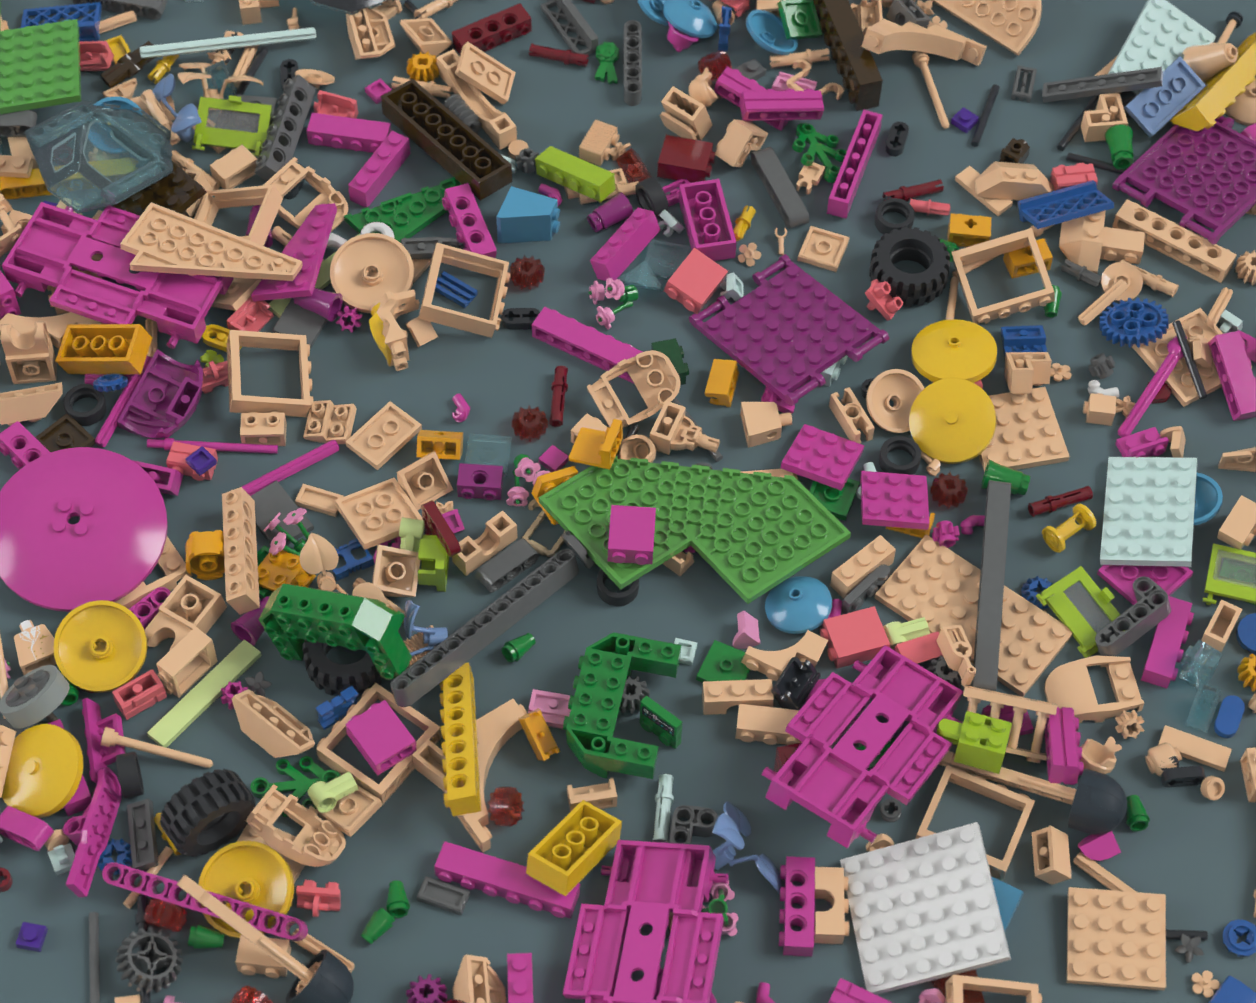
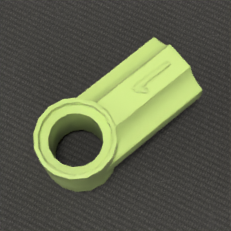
M401 518L399 537H401L400 549L419 552L420 539H422L424 534V520Z
M925 617L904 623L899 621L891 622L883 626L891 649H894L896 644L930 634Z
M348 771L328 783L323 781L314 783L308 789V795L317 810L321 813H326L336 806L338 800L359 789L352 774Z

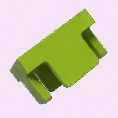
M422 535L418 559L422 560L421 569L418 570V584L435 585L437 591L446 592L450 556L436 535Z

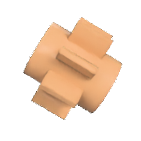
M1123 710V713L1115 718L1119 724L1115 729L1118 733L1122 732L1124 739H1127L1128 736L1136 739L1140 732H1144L1140 724L1145 721L1142 716H1138L1135 710H1132V712Z

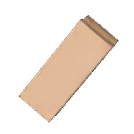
M851 388L844 389L841 402L837 398L839 397L838 392L831 394L829 407L849 440L861 444V432L857 431L858 428L866 435L867 442L873 440L875 427Z

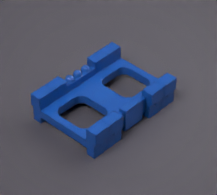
M722 6V23L719 26L720 39L718 51L728 52L727 39L728 35H730L732 8Z
M357 538L349 541L348 545L345 544L336 549L338 556H342L346 562L345 566L332 570L336 581L348 577L349 573H352V571L356 572V569L360 570L361 568L364 570L374 565L373 557L368 549L364 550L367 554L365 557L359 560L354 559L351 551L362 547Z
M353 686L340 693L341 696L338 695L331 699V702L325 701L315 707L318 713V722L324 730L336 723L335 720L346 716L348 709L353 704H357L358 693Z

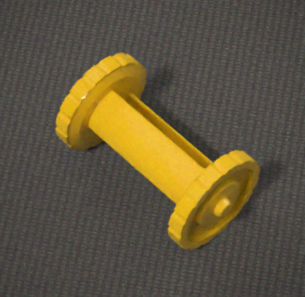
M1081 503L1073 507V516L1056 528L1046 526L1042 530L1043 539L1054 552L1061 553L1066 548L1065 541L1082 528L1086 530L1095 528L1096 519L1089 508Z

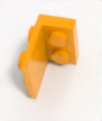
M613 419L611 427H607L606 432L581 427L570 452L569 461L611 469L623 439L622 420Z
M575 466L538 476L531 492L553 525L559 523L539 503V497L577 475L578 470Z
M284 550L276 555H272L269 552L258 566L259 586L273 592L282 584L308 587L316 577V574H310L302 568L300 556Z

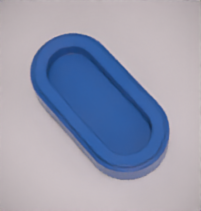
M1230 695L1223 699L1214 723V730L1220 737L1231 738L1236 734L1245 710V704L1241 698Z

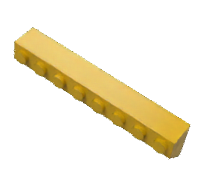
M1256 32L1248 36L1237 48V60L1204 83L1206 87L1172 117L1170 121L1173 124L1197 132L1203 128H1211L1216 123L1215 119L1221 117L1226 112L1225 108H1228L1236 101L1235 97L1245 92L1246 89L1244 87L1255 81Z

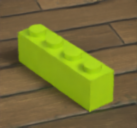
M549 146L535 158L537 175L596 201L602 202L615 190L614 173L557 148Z

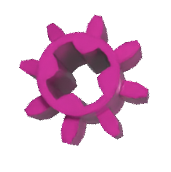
M346 305L344 312L340 310L337 312L340 319L336 321V324L342 326L341 331L349 329L352 333L354 325L356 327L361 326L358 319L363 315L357 313V307L349 309L348 305ZM348 316L352 317L351 322L347 321Z
M941 521L936 524V527H933L932 538L934 542H939V546L943 545L949 548L954 546L956 541H959L958 526L953 527L951 521Z
M229 681L226 688H221L223 695L221 697L222 704L228 703L229 710L234 708L233 696L248 690V687L242 688L241 681L238 683H231Z

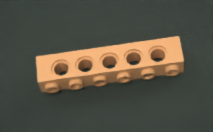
M1128 199L1117 212L1112 228L1145 232V245L1222 283L1233 267L1237 255L1217 244H1211L1207 239L1195 234L1193 231L1187 230L1175 222Z
M242 487L222 494L226 602L241 615L260 608L255 501Z

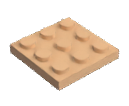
M395 477L335 500L336 508L364 550L399 537L402 517L423 520Z

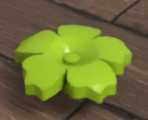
M207 350L200 357L201 362L206 363L205 367H209V362L211 361L214 364L224 362L222 355H217V352L213 350Z

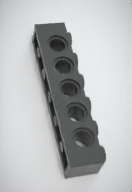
M299 74L285 81L283 93L277 101L278 107L272 115V124L267 129V138L261 146V155L256 160L257 166L254 173L265 181L273 177L292 159L316 91V87L308 83Z

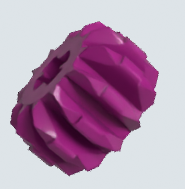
M430 974L427 975L425 980L419 975L417 977L418 983L411 981V989L406 991V996L409 998L407 1003H443L448 1000V995L445 993L447 991L446 985L441 984L439 977L432 981V975Z

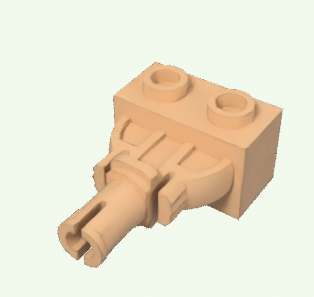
M665 401L650 432L649 439L654 443L656 451L669 455L671 450L689 449L693 451L695 448L701 447L716 453L720 440L702 434V428L695 426L693 421L685 416L686 407Z

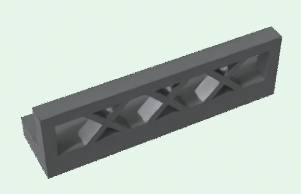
M550 0L540 4L541 10L572 52L588 55L596 52L598 36L571 0ZM557 6L559 9L558 13L549 11V8ZM559 19L567 20V21H568V24H567V25L559 24V23H558V20H559ZM568 31L577 33V38L569 37L567 35ZM580 44L586 46L587 49L579 52L576 47Z

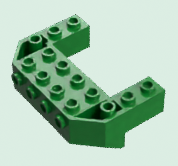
M282 584L272 592L259 618L260 623L271 638L272 643L278 649L281 657L289 661L293 659L303 660L304 639L312 643H326L333 647L338 645L351 650H365L368 652L380 675L389 680L395 679L403 673L412 659L409 650L398 633L405 615L400 611L396 612L386 607L385 603L377 599L298 585Z
M613 632L586 648L585 655L580 656L578 669H581L580 675L575 676L573 689H576L575 695L570 696L568 709L571 710L570 716H565L563 729L566 730V743L585 769L606 779L609 771L648 779L654 778L658 760V746L614 738L613 734L628 674L631 677L632 671L636 670L676 678L681 657V645Z

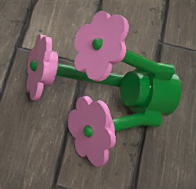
M298 508L296 511L290 512L283 522L286 525L297 524L308 540L309 533L301 522L307 510ZM279 512L273 520H269L268 526L263 530L265 532L269 528L272 531L275 528L279 531L277 536L271 541L269 552L272 555H276L278 552L285 550L300 556L307 540L301 538L297 541L279 526L280 520L278 517L281 514ZM286 538L294 544L295 550L285 545Z

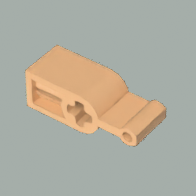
M961 624L942 627L936 640L948 667L958 671L962 679L961 684L963 686H970L976 669L969 660L972 648Z

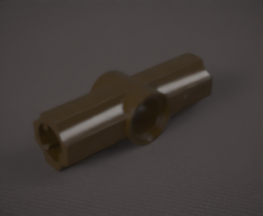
M148 41L142 46H151L153 44ZM139 47L132 53L129 52L121 57L114 66L103 72L101 77L111 89L126 78H131L143 69V66L150 63L156 57L141 58Z

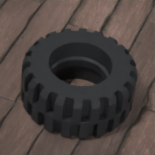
M902 227L901 230L894 229L890 231V234L886 233L881 236V239L875 243L872 250L869 268L870 281L872 282L875 279L880 283L887 281L891 286L890 296L892 298L900 297L903 304L906 305L905 307H912L915 304L921 306L924 305V302L930 303L935 297H939L946 287L950 269V253L947 251L946 245L943 242L940 243L941 239L936 235L932 236L931 232L927 230L921 231L917 227L913 229ZM902 260H910L921 264L926 270L914 274L906 273L897 269L893 264Z
M304 639L303 655L308 676L311 681L315 682V686L318 689L323 690L325 688L326 694L333 696L336 693L341 696L340 693L353 686L358 694L364 693L367 688H371L375 683L380 685L381 678L385 679L380 675L368 652L361 660L355 663L338 664L326 657L333 646L322 642L312 643Z
M217 769L211 773H204L203 776L196 777L192 782L181 787V790L175 793L171 800L165 804L164 810L161 812L160 824L178 852L192 857L199 854L204 855L211 850L218 849L222 844L228 843L232 837H236L240 830L248 825L246 820L256 807L255 798L236 772L228 769Z

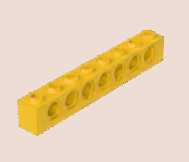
M468 662L439 683L441 691H443V693H440V702L442 707H444V709H440L441 720L444 723L441 726L443 740H445V742H442L443 755L446 756V759H442L444 773L447 775L443 776L444 788L447 790V793H444V803L446 808L450 807L453 817L481 812L474 677Z

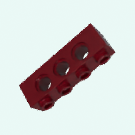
M521 3L452 31V43L456 46L459 55H461L463 45L467 42L485 52L532 32V18Z

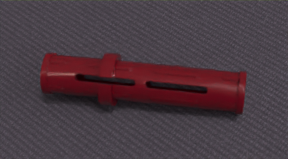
M533 43L529 48V51H531L529 56L564 62L565 65L575 64L587 67L589 60L587 59L589 58L588 54L572 52L571 49L560 50Z
M941 179L910 187L901 186L897 190L883 192L882 197L899 198L907 202L911 198L943 192V186L935 187L943 184Z
M561 365L555 367L554 382L551 384L553 395L549 424L554 427L563 425L565 393L568 391V368Z
M1085 486L1053 497L1049 495L1043 500L1028 503V511L1032 517L1045 512L1053 513L1056 509L1092 499L1093 492L1090 486Z

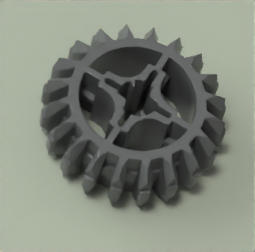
M151 927L146 933L141 928L137 933L131 932L128 936L129 938L123 939L122 945L117 950L119 955L116 957V962L119 963L117 971L124 972L121 980H130L128 987L135 984L137 985V992L143 987L147 994L151 992L152 988L157 993L160 992L162 987L167 989L170 986V982L174 983L176 981L177 975L182 970L180 966L183 963V958L179 957L182 949H175L178 943L177 941H169L170 934L164 937L162 929L154 933ZM146 945L144 951L131 953L136 947ZM167 967V971L164 973L153 975L156 969Z

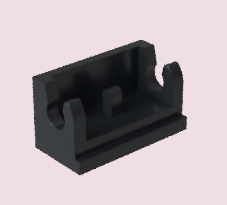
M792 657L772 688L771 692L782 708L800 710L821 675L815 670L810 661L806 660L804 662L805 666H803L797 657Z

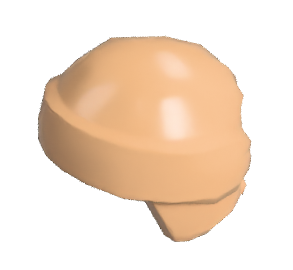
M705 67L703 74H699L689 84L690 97L705 105L706 108L712 106L718 99V96L710 87L712 84L710 80L712 74L708 72V67Z
M631 435L622 440L619 449L620 459H648V462L653 463L656 449L654 443L647 436Z
M1109 737L1105 745L1093 739H1087L1080 746L1082 747V757L1079 762H1083V771L1084 769H1089L1102 774L1110 773L1117 761L1115 752L1122 750V746L1115 744L1116 741L1113 737Z

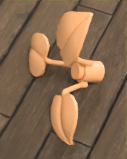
M203 62L179 64V67L183 68L184 71L194 68L202 71V73H178V78L183 84L190 80L201 79L204 97L224 99V91L227 84L236 81H254L263 86V82L254 77L233 76L224 80L221 91L218 93V89H208L207 78H212V76L206 74L205 68H213L212 64Z
M311 533L300 553L302 568L310 574L320 573L317 577L318 589L332 592L336 589L340 593L348 594L339 584H336L333 574L325 571L333 570L337 567L338 553L336 549L322 536ZM360 583L352 591L354 596L377 599L385 603L386 607L389 606V602L381 589L373 583Z

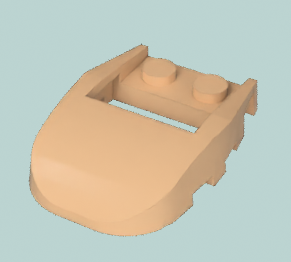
M294 157L264 185H274L281 196L284 197L302 179H305L320 194L295 217L281 205L277 213L288 223L299 229L315 205L335 203L337 212L331 229L332 232L344 221V215L348 213L346 199L339 191H335L331 186V182L326 177H320L309 166L306 168L302 167L297 163L298 159Z
M651 350L618 362L616 366L602 374L600 379L593 385L589 384L587 390L607 425L611 427L613 419L622 420V428L652 416L663 407L665 401L671 402L679 393L680 378L670 359L665 354ZM625 372H628L648 407L631 418L628 417L609 381Z
M168 536L166 537L163 552L157 562L165 577L147 586L143 581L136 589L115 601V603L130 609L154 589L165 587L172 591L177 586V581L185 575L192 576V574L190 575L187 572L186 563Z
M1096 655L1072 661L1055 668L1044 684L1047 702L1057 704L1060 709L1062 707L1073 708L1074 717L1079 718V723H1082L1083 720H1094L1095 723L1104 722L1107 718L1119 717L1123 710L1128 711L1137 708L1138 711H1142L1144 706V700L1141 699L1130 664V657ZM1100 665V667H1106L1116 699L1115 703L1098 705L1087 670L1088 666Z
M273 784L252 810L246 822L271 848L296 862L312 867L325 866L334 862L346 846V840L342 831L329 820L323 821L318 817L317 813L319 811L314 807L310 806L307 809L297 803L299 800L297 797L291 794L286 797L277 791V786ZM282 812L303 827L293 841L287 837L284 840L274 832L276 828L273 824Z

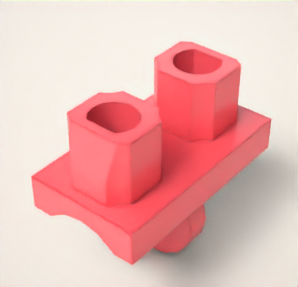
M875 279L865 292L870 301L867 304V308L870 311L877 309L887 321L891 320L894 314L902 307L903 301L900 297L892 298L890 296L891 286L887 281L880 283Z
M211 361L209 362V367L203 368V393L212 392L214 387L219 385L228 386L227 361L214 364Z
M304 880L302 886H297V908L312 910L313 917H319L320 910L340 911L341 893L338 883L328 882L325 888H319L314 880Z

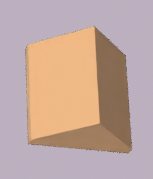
M432 18L400 21V25L407 37L422 54L429 52L430 56L435 55L436 57L452 44V41Z
M435 451L397 472L399 485L417 510L421 509L422 504L431 500L435 501L453 490Z
M377 545L372 583L378 586L386 597H416L418 570L421 561L418 559L419 552Z

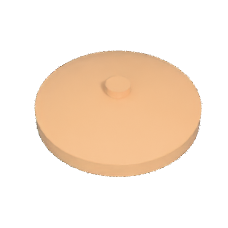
M367 233L349 239L337 250L330 266V279L334 292L342 295L345 305H348L351 309L357 307L356 311L371 313L370 306L374 301L385 295V292L400 293L411 290L414 280V267L409 252L396 239L384 234Z

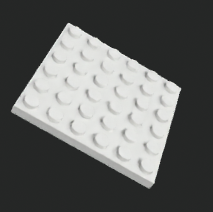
M977 822L840 860L841 867L844 868V876L848 877V891L846 892L867 991L878 995L1011 960L984 843Z

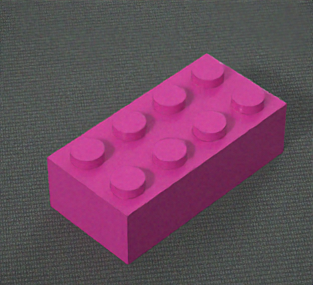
M714 179L679 184L678 200L691 250L696 248L713 261L735 258L737 242L720 180Z

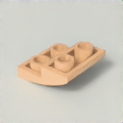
M331 400L313 401L312 408L309 409L303 435L304 439L320 443L335 440L338 444H346V441L351 437L357 410L354 404L334 405Z

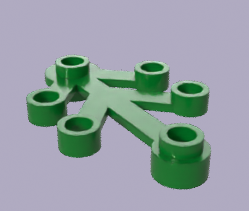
M809 123L798 124L796 128L798 139L794 140L792 149L796 152H802L806 145L805 141H808L810 147L807 153L803 154L801 163L805 166H812L816 153L826 169L823 175L824 179L829 183H835L840 168L832 165L827 155L839 162H843L847 151L844 149H838L837 151L832 149L837 147L839 138L835 135L824 136L816 132L815 128Z
M304 756L299 761L300 769L303 772H312L318 777L309 779L291 766L287 759H280L276 763L277 772L281 775L287 774L295 781L269 783L267 779L258 777L252 781L251 791L256 798H263L274 784L279 792L294 791L291 795L300 800L314 783L319 781L328 783L330 780L341 776V774L335 770L325 771L315 764L311 757ZM305 762H310V763H311V764H310L309 766H307V767H306V766H303V763H305ZM282 764L287 765L285 769L279 768ZM259 788H265L263 792H257ZM307 798L302 802V806L306 807L307 804L314 805L310 798ZM282 812L281 816L289 817L284 812Z

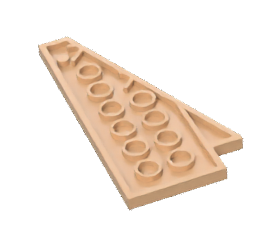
M152 202L120 243L122 250L136 255L130 263V270L293 281L303 264V261Z

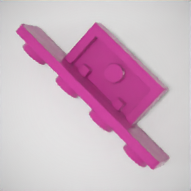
M85 698L82 700V714L85 720V736L88 745L87 755L90 762L89 774L92 781L97 783V771L116 762V755L126 753L125 746L116 744L115 746L110 745V747L100 745L105 727L115 729L114 732L124 736L122 719L120 715L115 713L101 720L100 705Z

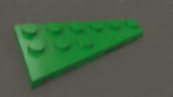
M452 177L441 181L440 185L431 188L427 186L421 188L420 192L414 194L410 192L381 202L380 206L372 209L367 207L361 209L360 213L344 215V221L358 233L369 223H385L392 229L394 239L401 243L402 238H411L448 211L444 209L442 203L445 189L462 184Z

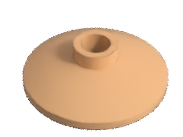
M301 69L295 72V76L299 74L308 83L314 85L316 89H319L322 85L332 84L335 81L334 76L319 70Z
M1117 262L1109 265L1104 270L1101 278V286L1104 293L1119 279H1122L1127 283L1128 289L1115 301L1120 302V299L1126 302L1128 298L1134 299L1138 296L1143 286V279L1135 266L1126 262Z

